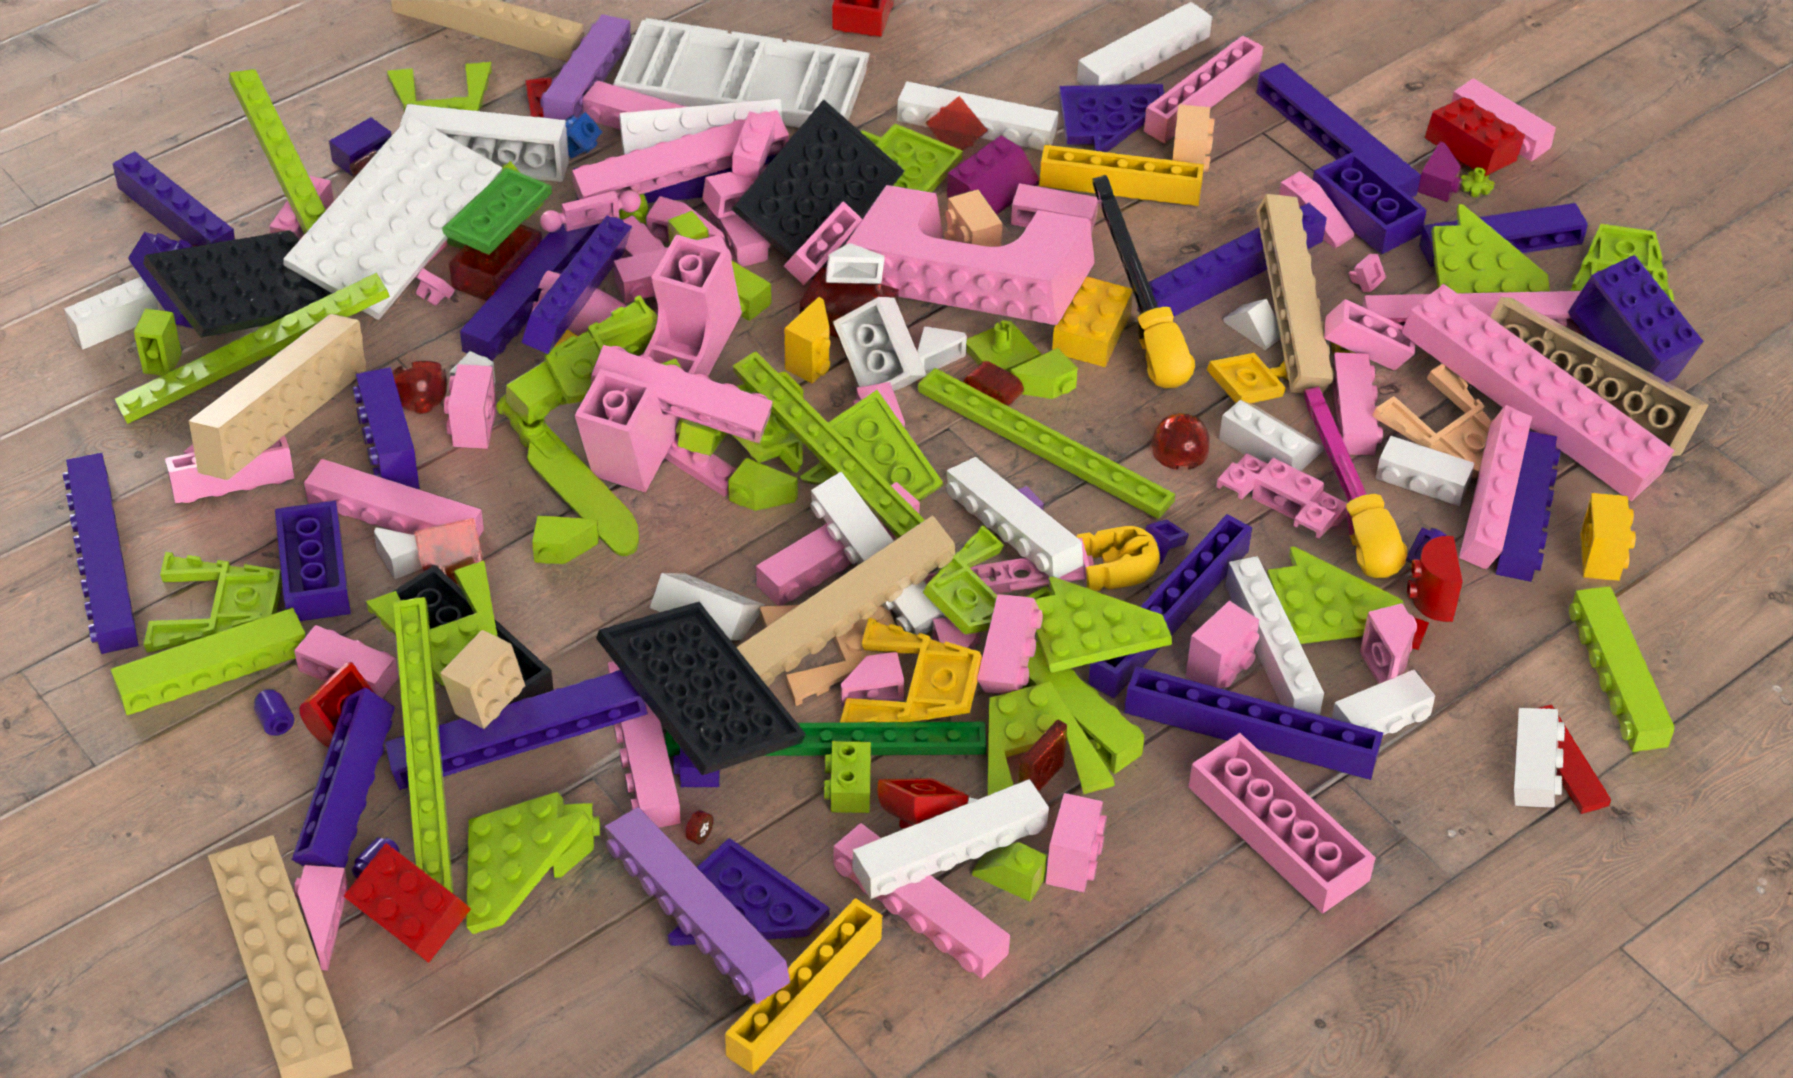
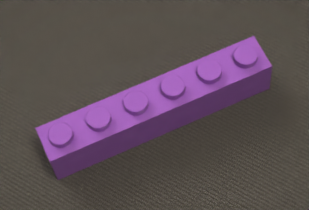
M602 14L597 22L592 24L587 36L582 38L577 50L572 52L567 64L562 66L557 78L552 80L547 92L542 94L540 105L543 108L544 118L566 120L573 114L575 117L581 115L583 112V97L597 80L604 82L630 44V20Z

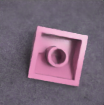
M1402 603L1368 612L1360 654L1378 684L1402 675L1406 669L1409 654L1412 651V641L1417 625L1413 615L1407 612Z

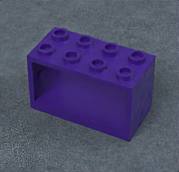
M1635 255L1591 275L1567 312L1589 340L1666 382L1678 377L1704 342Z

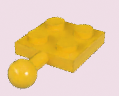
M1255 353L1213 360L1209 362L1207 367L1209 374L1235 403L1239 400L1255 403L1283 397L1286 387L1278 379L1285 378L1288 380L1285 361L1281 363L1280 367L1269 369Z

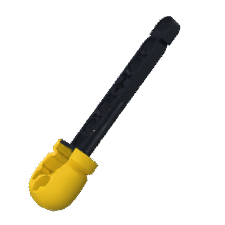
M1107 175L1093 178L1092 182L1097 200L1141 312V315L1137 317L1138 337L1142 349L1146 350L1145 357L1148 376L1156 386L1177 388L1186 383L1193 375L1195 359L1189 353L1184 336L1177 323L1173 322L1174 316L1171 308H1158Z

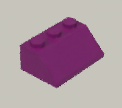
M1001 135L948 172L947 198L979 190L997 215L1013 203L1019 183L1037 186L1040 179L1023 149Z

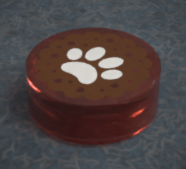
M702 810L696 811L690 817L686 826L685 834L687 840L698 845L703 844L712 831L713 816Z

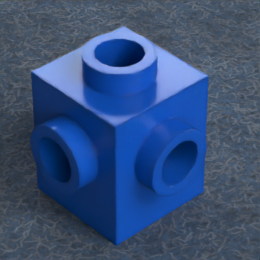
M586 112L577 117L573 114L566 119L568 156L572 159L583 152L588 153L598 144L596 139L601 135L602 130Z

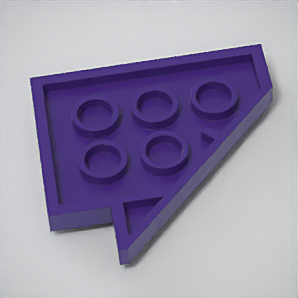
M1163 84L1060 86L1059 97L1067 145L1093 144L1094 151H1110L1145 124L1146 107L1164 95Z
M730 838L697 867L766 940L808 937L830 916V908ZM679 925L668 935V943L671 946L696 944L695 938L691 934H684Z

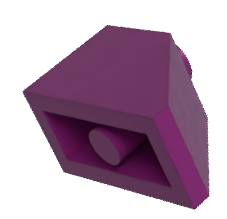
M1439 142L1422 170L1418 193L1448 202L1453 193H1458L1462 178H1459L1461 166L1445 143Z

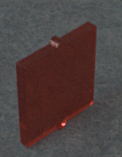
M960 96L946 107H940V111L926 122V125L940 142L962 151L968 147H973V143L988 132L987 128Z

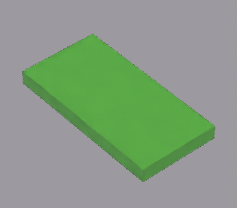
M506 167L442 228L443 234L450 239L490 254L552 194V186Z

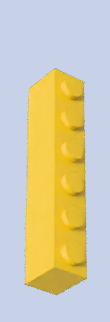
M1044 145L1039 186L1095 193L1092 179L1107 175L1114 196L1199 206L1204 164Z
M855 898L788 967L790 983L759 1003H754L725 1033L726 1057L753 1075L882 939V915Z

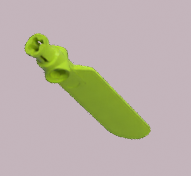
M506 394L503 395L496 404V410L499 414L505 415L510 420L511 427L519 434L521 444L529 448L527 455L529 464L580 518L598 519L599 538L615 554L619 556L634 554L639 545L638 524L630 510L545 423L544 418L537 419L528 425L506 403Z

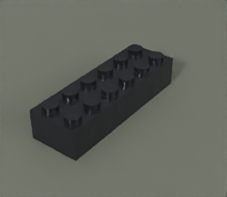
M436 565L394 590L401 601L425 597L430 629L474 614L461 588ZM495 620L497 636L512 645L525 683V687L521 690L520 694L514 697L508 704L553 691L552 670Z

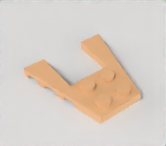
M1441 364L1430 371L1427 380L1465 414L1438 433L1429 428L1395 396L1375 408L1372 414L1374 418L1418 445L1475 463L1472 478L1476 479L1478 477L1489 427L1493 420H1490L1483 411L1485 406L1479 399L1475 400L1469 393L1467 382L1462 377H1457L1447 366Z
M799 605L759 607L764 628ZM880 605L875 614L869 617L887 626L890 624L896 625L890 610H886L883 605ZM861 618L852 624V628L846 634L840 637H833L842 662L786 675V684L795 706L802 704V699L813 694L819 696L829 691V686L845 680L866 656L892 653L864 650L861 643L868 619L864 620ZM898 653V657L905 655V653Z

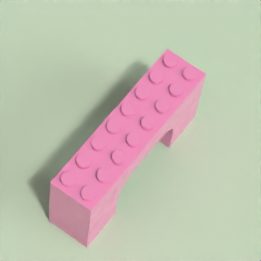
M886 185L845 244L851 243L885 257L881 283H852L854 289L1052 325L1059 323L1095 263L1090 219L1037 210L1023 234L1016 241L1000 247H985L942 239L943 232L936 193Z
M675 235L651 278L658 304V318L653 337L643 355L653 358L660 364L676 358L684 372L708 376L742 314L730 252L726 248ZM600 369L575 414L591 471L600 479L646 493L677 435L676 428L681 417L661 411L655 385Z

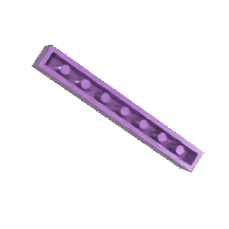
M639 807L605 826L608 836L605 844L612 857L615 859L619 857L623 861L628 874L631 877L637 876L645 892L649 896L655 895L663 911L667 915L672 914L676 918L683 933L686 935L691 934L695 938L700 951L704 955L709 953L713 957L716 967L723 975L728 973L741 995L747 994L757 1004L790 983L786 960Z

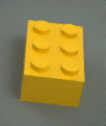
M1086 276L1059 323L1054 327L1052 350L1058 348L1066 357L1106 367L1131 315L1132 289Z

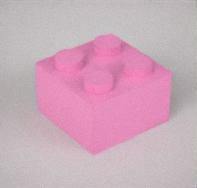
M458 364L455 376H451L449 381L450 397L446 396L444 402V412L449 414L447 434L452 435L453 447L488 449L497 404L493 366Z
M1228 601L1191 635L1186 677L1194 682L1220 689L1231 686L1237 674L1243 669L1247 670L1250 668L1255 660L1254 649L1259 639V634L1257 633L1259 619L1233 602Z
M1064 793L1049 845L1046 884L1085 892L1087 881H1094L1098 864L1096 860L1097 856L1101 855L1105 838L1103 834L1107 821V816L1101 815L1103 801Z

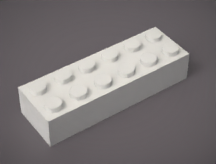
M773 99L620 113L619 121L623 155L629 154L633 150H642L655 146L660 142L673 141L687 134L700 133L711 127L727 125L738 119H747L749 111L759 114L778 110L782 119L781 100Z
M407 104L400 126L411 115L499 166L511 161L521 174L537 180L563 182L569 163L566 120Z

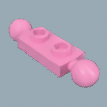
M632 190L623 192L619 199L615 191L564 203L562 204V213L548 210L541 215L540 224L547 232H555L563 224L568 232L599 224L607 215L619 218L620 209L626 212H634L640 207L641 199Z

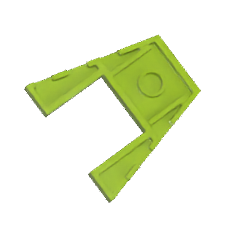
M491 62L465 64L469 97L427 99L423 101H416L413 68L387 70L388 81L389 83L391 82L394 93L399 98L404 112L407 104L479 111L483 105V96L489 84L488 78L492 73Z
M1600 224L1570 291H1582L1591 275L1597 273V270L1601 271L1635 255L1670 300L1674 302L1672 289H1669L1667 282L1668 274L1666 269L1663 268V256L1656 232Z
M641 295L635 297L634 302L623 308L621 306L611 312V316L601 323L596 321L588 326V331L580 336L575 337L574 335L554 347L549 354L544 353L545 362L568 404L582 402L590 389L591 374L604 345L603 340L652 323V314ZM676 358L661 363L666 366L676 365L681 368Z
M984 525L954 555L952 561L932 578L922 592L964 635L989 630L997 599V594L970 569L999 554L1004 546ZM1045 586L1026 597L1038 599L1053 594Z
M165 552L160 572L163 583L218 580L211 617L208 619L149 621L143 645L146 652L180 646L277 613L282 588L281 570L244 564V568L230 566L229 561L217 560V563L202 561L201 557L187 555L186 558L175 557L173 552Z
M484 560L455 570V578L474 614L430 629L434 678L442 686L444 682L440 673L481 630L498 637ZM394 591L366 601L368 612L370 614L374 613L380 619L381 625L389 633L393 632L396 635L393 602L401 601L397 592Z
M1051 681L989 698L988 796L1014 786L1006 757L1067 740L1083 794L1115 786L1113 776Z

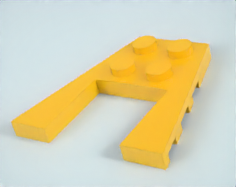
M868 618L861 643L865 651L919 654L907 701L846 698L840 722H914L970 713L982 661L980 652L947 641L941 643L932 640L928 635L922 633L916 635L904 631L902 627L893 624L887 626L878 623L874 618Z

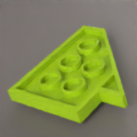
M896 123L882 137L861 130L868 139L905 170L893 185L895 187L932 193L948 176V172L954 169L963 159L962 150Z
M1458 204L1456 207L1458 226H1433L1431 233L1437 289L1445 284L1457 294L1550 292L1548 274L1465 205Z
M786 371L779 373L802 397L804 396V390ZM745 384L737 386L741 391L753 393ZM772 411L760 444L732 435L759 463L779 456L794 473H797L802 466L803 442Z
M875 390L828 422L890 485L897 482L919 502L944 486L943 481L878 390ZM820 461L819 464L800 477L804 483L820 485L835 475Z
M1295 546L1290 547L1289 557L1293 566L1267 570L1269 581L1300 644L1363 636L1368 612L1401 603L1404 605L1402 599Z
M1049 577V585L1053 595L1034 599L1043 614L1042 625L1039 629H1036L1035 634L1050 673L1172 645L1171 634L1162 614L1057 577Z
M554 792L469 819L467 905L471 910L467 914V928L472 934L504 925L589 822V817L584 810L563 816V798L558 792Z

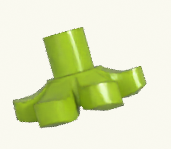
M1476 168L1474 171L1469 172L1468 175L1461 176V188L1465 192L1471 191L1470 196L1477 198L1480 192L1483 195L1490 194L1491 190L1494 189V181L1488 180L1489 175L1484 176L1485 170L1483 168Z

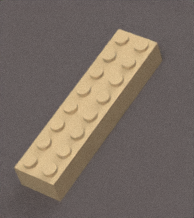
M1500 297L1490 318L1675 451L1672 456L1682 455L1709 404L1513 298Z
M334 314L328 315L190 419L189 426L198 473L229 480L262 452L356 379V374L365 372L366 360L359 320Z
M268 836L208 855L213 879L280 1078H326L353 1069L345 1035L274 836Z

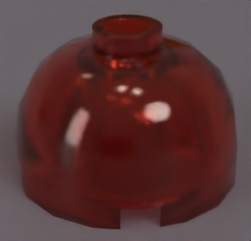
M434 361L411 362L412 368L403 370V366L397 367L392 371L402 408L417 414H426L444 400L448 390L446 370L445 368L442 370L440 363Z
M1186 413L1171 414L1163 418L1156 426L1152 440L1153 455L1162 465L1178 470L1179 466H1188L1189 470L1202 465L1208 458L1210 434L1205 424L1198 417Z

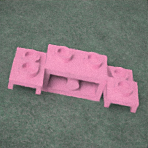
M1246 453L1237 464L1232 462L1217 479V488L1221 489L1222 486H1225L1239 493L1238 498L1241 500L1253 490L1252 499L1294 519L1293 526L1298 527L1301 524L1315 531V537L1319 539L1331 527H1338L1347 515V503L1324 492V482L1275 458H1272L1267 464Z

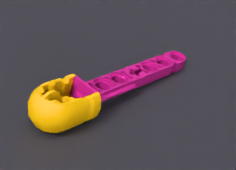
M1319 386L1305 389L1304 398L1308 412L1348 501L1346 504L1348 530L1352 544L1357 546L1356 556L1358 565L1366 576L1372 578H1387L1398 573L1406 564L1408 551L1407 546L1402 542L1394 519L1389 511L1384 509V501L1381 495L1366 494Z

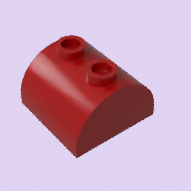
M1440 536L1425 544L1420 560H1412L1411 573L1412 577L1416 579L1407 581V596L1412 598L1415 607L1426 617L1441 622H1453L1463 580L1454 536Z
M353 662L345 663L299 707L301 719L307 729L318 741L328 748L346 697L365 687L374 693Z
M933 778L878 780L877 792L882 808L887 813L899 818V827L903 829L968 804L969 795Z

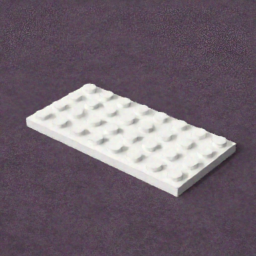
M410 115L285 256L284 266L332 294L377 272L390 297L362 311L379 320L448 239L443 234L442 228L502 172V167Z

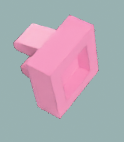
M1378 254L1367 255L1354 267L1355 271L1349 272L1352 283L1360 284L1362 292H1372L1386 278Z
M422 268L417 276L421 282L416 294L425 299L427 294L431 292L427 301L434 306L444 297L450 299L455 291L443 279Z

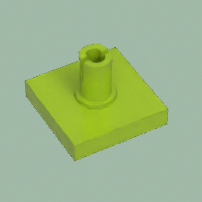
M1002 320L1000 324L997 322L995 327L967 338L966 352L993 382L1010 376L1011 369L1042 355L1011 320Z

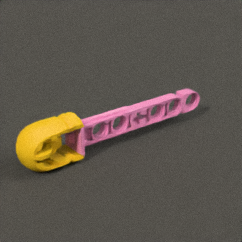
M1135 526L1100 530L1095 536L1090 532L1077 534V538L1082 541L1083 566L1059 577V579L1068 582L1083 580L1085 588L1096 592L1101 591L1103 586L1109 590L1143 583L1153 576L1160 562L1157 542L1150 533ZM1026 557L970 568L996 594L1049 585V576L1039 571L1036 565ZM1102 557L1104 563L1094 565L1093 559ZM1018 570H1026L1030 575L1025 578H1018L1014 576V573ZM937 573L928 574L924 580L925 583L928 584ZM988 577H993L996 581H990Z

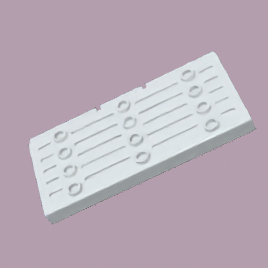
M646 18L640 23L614 81V85L685 107L780 99L784 125L800 128L823 99L849 120L866 73V65L870 53L791 40L783 42L782 39L733 31L731 34H728L727 30Z

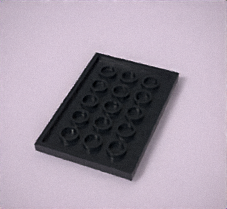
M823 99L731 210L786 258L790 259L843 201L863 219L886 185L893 186L905 170ZM852 234L844 241V243L838 249L845 246V244L852 236ZM828 260L810 279L814 282L819 279L827 269Z
M291 230L145 255L143 265L201 338L271 324L332 294L284 266L285 256L300 241Z
M700 601L599 629L596 636L598 642L702 776L803 742L806 736L805 732Z

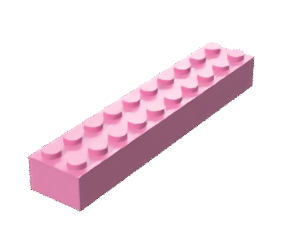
M1445 284L1441 285L1411 309L1401 334L1504 408L1507 405L1532 416L1531 429L1537 433L1557 436V448L1561 449V451L1621 495L1628 496V500L1631 502L1663 473L1675 451Z

